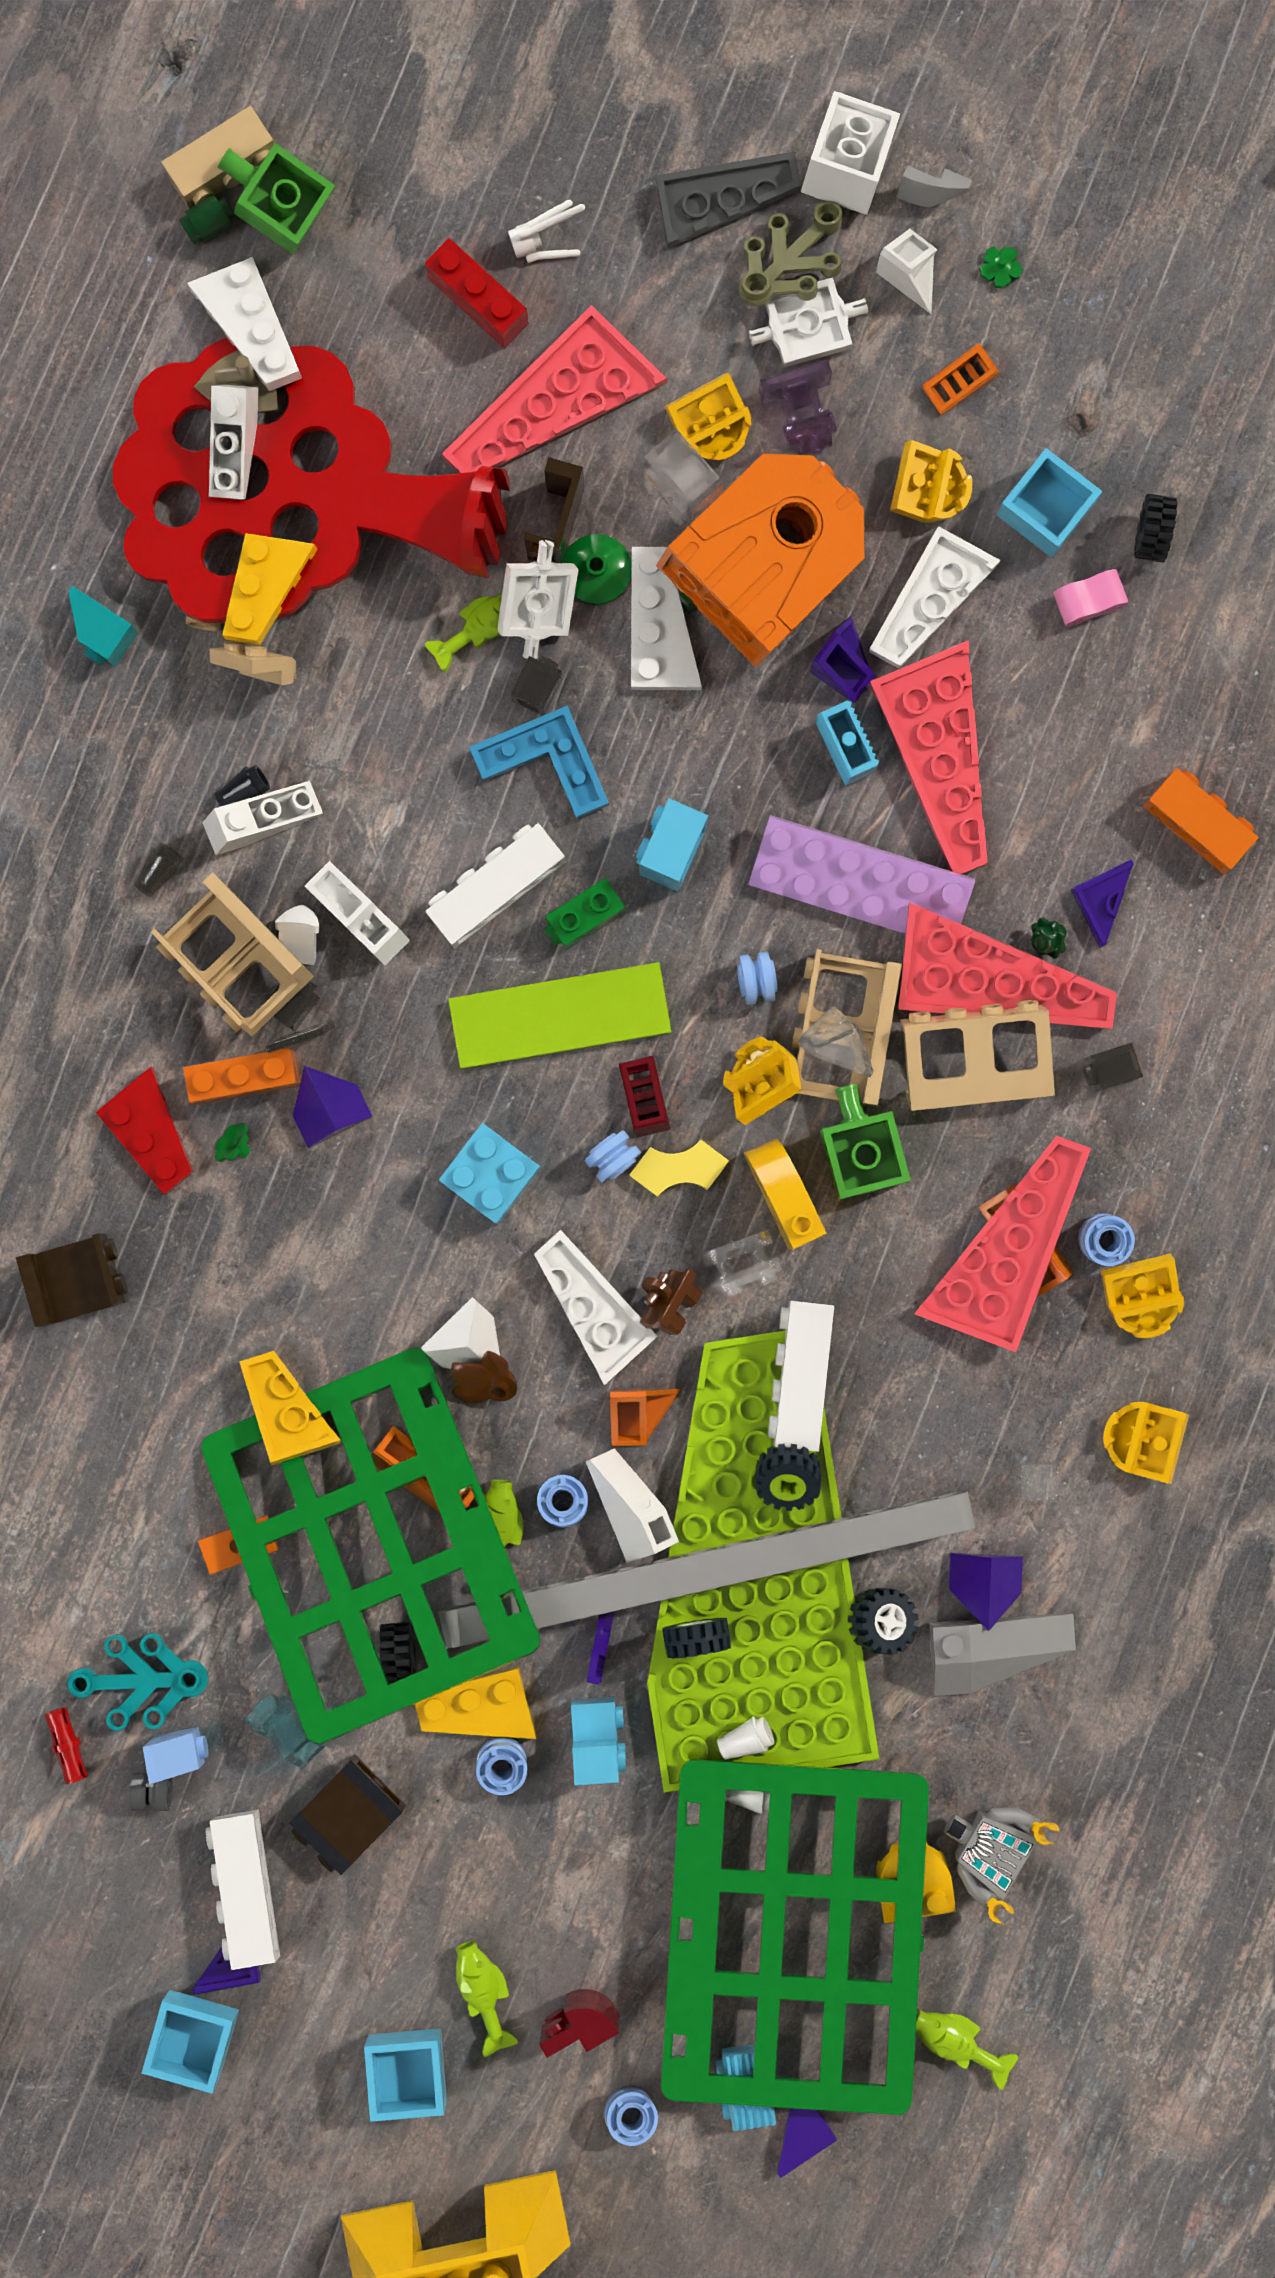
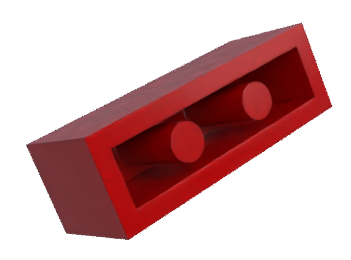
M450 238L425 262L428 279L504 349L529 324L527 308Z

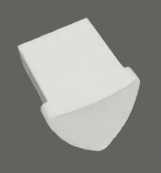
M299 905L284 912L275 921V929L279 930V940L302 964L314 965L316 960V933H319V922L311 909L305 905Z

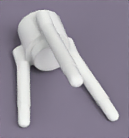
M567 200L533 220L509 230L508 233L517 259L526 256L527 262L531 263L542 259L580 256L581 252L578 249L537 252L536 248L542 246L538 232L584 211L585 205L579 204L568 209L573 205V202Z

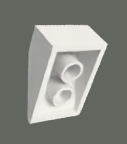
M834 91L810 159L801 192L817 199L835 202L849 210L867 215L900 113Z

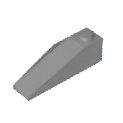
M1073 1613L1001 1617L989 1631L977 1619L928 1622L934 1696L971 1694L1076 1650Z

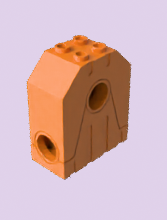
M763 453L666 548L656 567L693 601L697 609L756 668L864 560V507L860 504L859 497L852 489L843 487L836 480L831 467L823 461H818L813 455ZM776 523H787L796 528L801 537L802 544H791L782 538L778 533Z

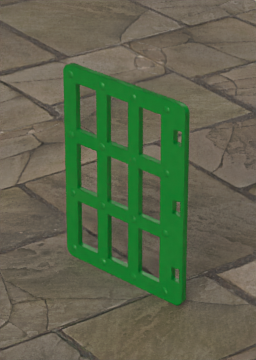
M410 1348L305 1393L321 1413V1416L328 1413L332 1414L357 1479L354 1483L318 1498L303 1456L281 1462L297 1507L258 1523L233 1454L263 1442L256 1415L208 1435L202 1443L201 1448L251 1584L248 1586L252 1599H256L304 1732L310 1741L317 1744L329 1742L533 1654L540 1646V1634L430 1358L420 1348ZM430 1385L437 1405L426 1408L419 1390ZM391 1387L417 1456L378 1472L352 1403ZM426 1477L453 1547L414 1564L387 1493ZM471 1487L478 1507L466 1510L459 1492ZM366 1503L392 1574L353 1590L327 1519ZM305 1529L331 1600L292 1616L266 1545ZM462 1569L490 1641L450 1658L422 1586ZM512 1591L520 1612L508 1616L501 1597ZM401 1595L429 1668L388 1684L362 1612ZM340 1622L367 1694L327 1711L301 1638Z
M691 1759L682 1765L679 1779L661 2090L666 2098L682 2102L901 2115L909 2110L912 2104L920 1952H924V1936H921L929 1785L922 1775L910 1772ZM726 1789L769 1792L765 1870L721 1868ZM792 1794L835 1796L831 1874L787 1872ZM858 1798L901 1800L896 1879L853 1876ZM687 1802L700 1804L699 1824L686 1825ZM720 1892L763 1894L759 1973L715 1970ZM786 1896L829 1899L825 1977L781 1974ZM852 1900L895 1903L891 1981L848 1979ZM680 1917L693 1919L692 1940H679ZM714 1995L757 1997L753 2076L709 2073ZM780 1999L823 2002L819 2080L775 2077ZM846 2003L889 2006L885 2084L842 2082ZM673 2034L686 2035L685 2056H672Z

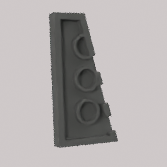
M795 152L656 175V186L667 248L669 249L799 192L801 185Z

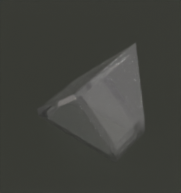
M832 1006L798 1041V1044L812 1056L870 1078L874 1072L860 1028L835 1006Z

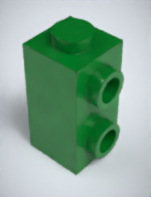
M604 878L546 915V921L549 925L544 930L554 946L561 943L564 949L568 950L624 914L625 906L608 880Z

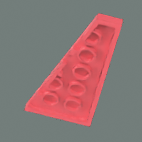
M591 305L442 453V457L458 473L477 471L481 466L498 468L667 383V378Z
M969 640L874 679L869 683L949 871L961 875L987 864L985 827L981 804L982 792L978 769L979 757L975 710L972 698V675L969 663Z
M909 901L898 1010L945 1014L947 1009L966 1008L967 1012L981 1011V1006L1001 1004L1002 1008L1005 1009L1017 1007L1016 1003L1020 1001L1036 1000L1038 1005L1043 1004L1049 1010L1050 1023L1113 1029L1117 998L1115 991Z
M1056 1136L914 1314L1017 1352L1092 1148Z

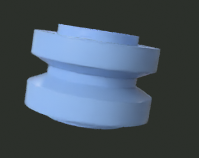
M768 951L758 953L755 961L748 954L740 955V965H737L741 996L745 997L746 1005L756 1004L758 996H762L765 1002L775 1001L777 980L774 962L770 960Z
M624 1130L617 1135L613 1133L595 1146L589 1152L590 1155L584 1160L589 1168L598 1166L599 1171L596 1177L601 1183L608 1179L611 1181L632 1166L636 1162L635 1158L641 1154L637 1146L628 1147L626 1145L629 1136Z
M1100 1213L1089 1217L1082 1224L1078 1234V1244L1082 1253L1089 1260L1104 1266H1115L1124 1262L1131 1255L1135 1244V1237L1132 1228L1125 1220L1111 1214ZM1110 1230L1113 1234V1242L1108 1248L1102 1249L1099 1244L1100 1236L1103 1232Z
M557 1475L548 1479L541 1486L537 1496V1505L542 1517L549 1524L555 1527L566 1528L577 1524L583 1519L588 1509V1496L584 1486L576 1478L568 1475ZM563 1491L570 1493L573 1497L572 1507L567 1511L556 1510L552 1504L554 1496Z
M495 1737L488 1740L480 1748L476 1759V1775L480 1785L486 1791L495 1795H508L517 1791L523 1785L527 1776V1757L523 1747L514 1739ZM497 1760H506L512 1765L505 1772H498L492 1767L493 1763Z
M627 2086L616 2090L608 2098L604 2108V2119L608 2130L613 2138L621 2144L628 2146L640 2145L646 2142L656 2130L658 2123L656 2107L650 2096L640 2088ZM628 2108L640 2110V2117L633 2124H625L621 2121L623 2112Z

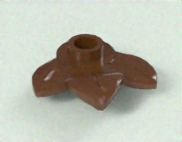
M492 1351L484 1353L481 1363H452V1376L458 1385L452 1389L451 1393L461 1401L469 1403H481L489 1399L507 1401L517 1393L518 1384L513 1373L509 1371L508 1362L502 1356Z

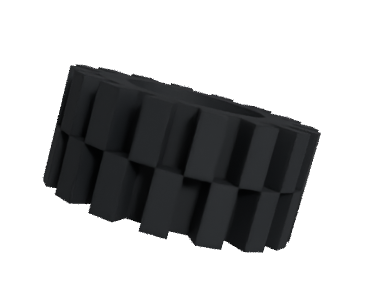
M1147 494L1145 496L1135 537V558L1165 562L1174 535L1173 530L1176 524L1175 518L1178 506L1177 498Z
M411 1622L381 1624L379 1633L380 1662L388 1684H392L417 1673L413 1626Z

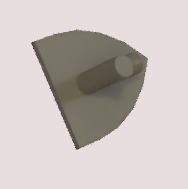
M238 350L221 358L211 366L194 386L209 401H211V386L214 385L258 387V413L278 411L277 389L268 391L255 374L248 357L242 355Z

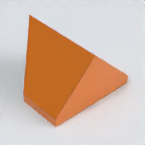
M682 1389L610 1390L612 1446H648L647 1440Z

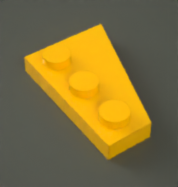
M245 533L222 634L226 640L261 645L282 610L281 605L291 588H295L300 580V573L308 559L312 560L318 550L315 544Z
M275 1351L239 1361L271 1466L341 1443L338 1436L300 1388L298 1382Z
M519 1666L477 1677L415 1704L421 1730L424 1732L526 1739L537 1738Z

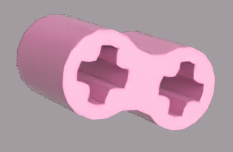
M1117 569L1104 571L1088 579L1070 583L1053 592L1065 627L1078 625L1094 617L1112 613L1129 604Z

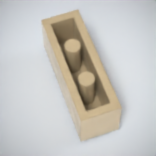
M250 105L164 159L161 163L171 183L188 209H190L210 195H215L225 188H233L240 184V182L226 172L217 168L228 148H231L233 152L256 167L262 164L274 145V140Z

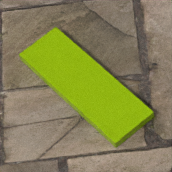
M660 962L448 998L460 1069L672 1033Z

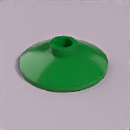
M602 534L587 535L571 544L565 553L562 563H574L578 568L574 597L578 600L593 605L606 604L617 599L628 587L632 575L631 559L625 547L616 539ZM597 560L603 564V568L600 571H593L590 568V564Z

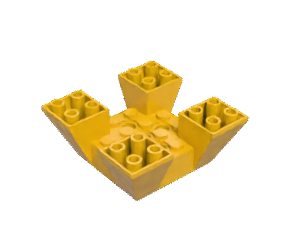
M556 2170L484 2185L486 2237L423 2250L413 2200L341 2215L352 2277L536 2278L571 2245Z

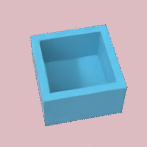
M1045 448L1002 502L996 516L1053 558L1096 504L1103 491Z
M668 798L665 807L658 805L650 824L652 825L650 830L653 832L650 840L643 839L636 855V864H639L640 876L679 892L707 829L709 815Z
M481 1123L440 1177L439 1181L495 1224L499 1225L541 1170V1167L484 1123Z
M169 1990L162 2000L141 2074L213 2094L220 2081L239 2009Z
M441 2028L368 2035L364 2052L370 2122L444 2115L447 2105Z

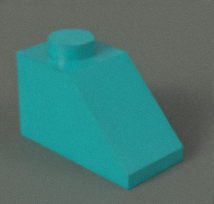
M72 586L68 593L77 638L86 649L84 655L99 666L106 662L115 668L138 632L132 624Z

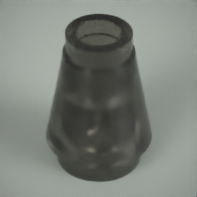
M160 842L156 848H151L134 886L145 895L152 897L155 892L182 869L180 864L184 858L174 849Z

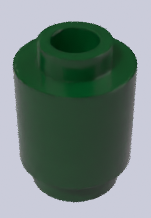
M212 194L185 211L186 216L179 219L194 245L201 241L205 244L232 227L229 219L234 214L223 197L217 200Z

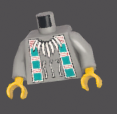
M1018 1807L992 1808L987 1813L979 1810L971 1824L954 1814L944 1830V1834L959 1842L954 1856L958 1861L957 1872L967 1892L984 1909L988 1910L990 1919L999 1925H1005L998 1919L999 1909L1005 1907L1011 1914H1014V1909L1011 1905L999 1901L998 1897L1004 1900L1037 1842L1042 1845L1055 1844L1046 1839L1044 1834L1046 1828L1059 1831L1057 1824L1051 1822L1041 1823L1039 1818Z

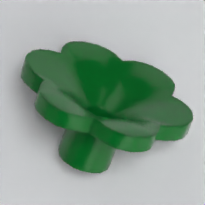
M246 1124L230 1125L226 1129L224 1136L217 1140L215 1144V1149L217 1150L215 1159L217 1161H231L236 1156L244 1159L249 1155L251 1149L246 1145L248 1142V1136L246 1135L248 1126Z

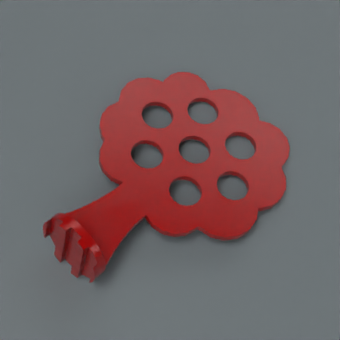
M222 338L204 348L193 362L168 363L154 369L141 381L134 396L133 415L139 430L135 431L121 445L113 463L114 488L123 506L135 516L126 530L123 547L126 560L136 574L149 582L167 584L173 601L188 617L202 623H223L226 621L236 573L228 576H219L211 573L206 568L204 551L208 543L214 537L223 533H235L244 538L245 533L273 537V524L277 516L291 507L302 506L312 510L317 515L319 520L318 532L310 543L315 544L318 550L312 560L308 559L300 573V580L295 588L292 587L281 605L282 610L275 621L294 614L308 600L313 591L331 588L347 578L356 566L361 550L359 530L378 533L422 548L453 564L467 575L489 578L486 570L488 564H498L501 553L496 542L497 533L506 534L508 517L501 501V490L510 491L507 471L500 468L481 466L477 471L437 476L402 475L386 472L391 462L392 442L384 423L372 411L355 405V386L346 365L332 352L316 346L290 347L302 379L282 386L289 396L288 407L285 413L277 421L270 424H257L252 458L262 461L267 466L269 478L265 489L258 496L249 500L210 497V446L200 451H190L182 448L175 438L176 426L186 413L195 409L211 411V401L196 390L194 386L211 366L238 349L232 345L228 338ZM311 431L330 433L338 442V455L334 463L320 472L303 471L294 464L292 459L296 441ZM174 485H186L194 488L200 497V509L196 517L190 523L181 527H169L161 524L155 515V504L159 495Z

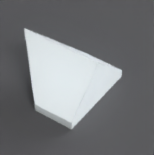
M908 229L883 248L880 253L876 273L932 315L934 255L938 249L913 230Z
M472 1297L421 1349L442 1368L451 1369L453 1362L481 1363V1359L486 1351H492L500 1355L494 1317Z

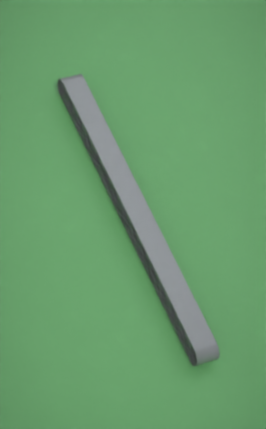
M958 1491L532 1588L522 1592L538 1629L973 1529L976 1527L968 1491ZM513 1593L501 1597L508 1616L520 1612ZM475 1602L438 1611L446 1648L490 1640Z

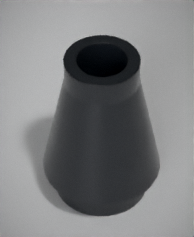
M257 765L250 768L245 766L222 789L215 792V797L220 806H225L265 794V792L270 790V785L264 773Z

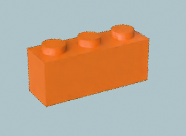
M1176 768L1145 802L1143 807L1219 872L1225 875L1237 864L1259 837L1253 833L1255 829L1250 822L1241 816L1236 818L1226 810L1227 804L1214 793L1209 795L1198 786L1200 784L1199 780L1187 770L1180 771Z
M291 1048L183 1067L189 1103L196 1106L299 1087L301 1082L296 1052Z

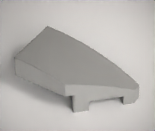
M907 165L896 198L908 203L931 208L968 192L973 180L948 169H945L941 178L938 179Z

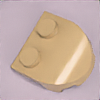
M225 641L224 647L210 648V663L238 670L239 674L279 685L291 684L296 679V660L292 657L269 652L266 647L246 646V643Z

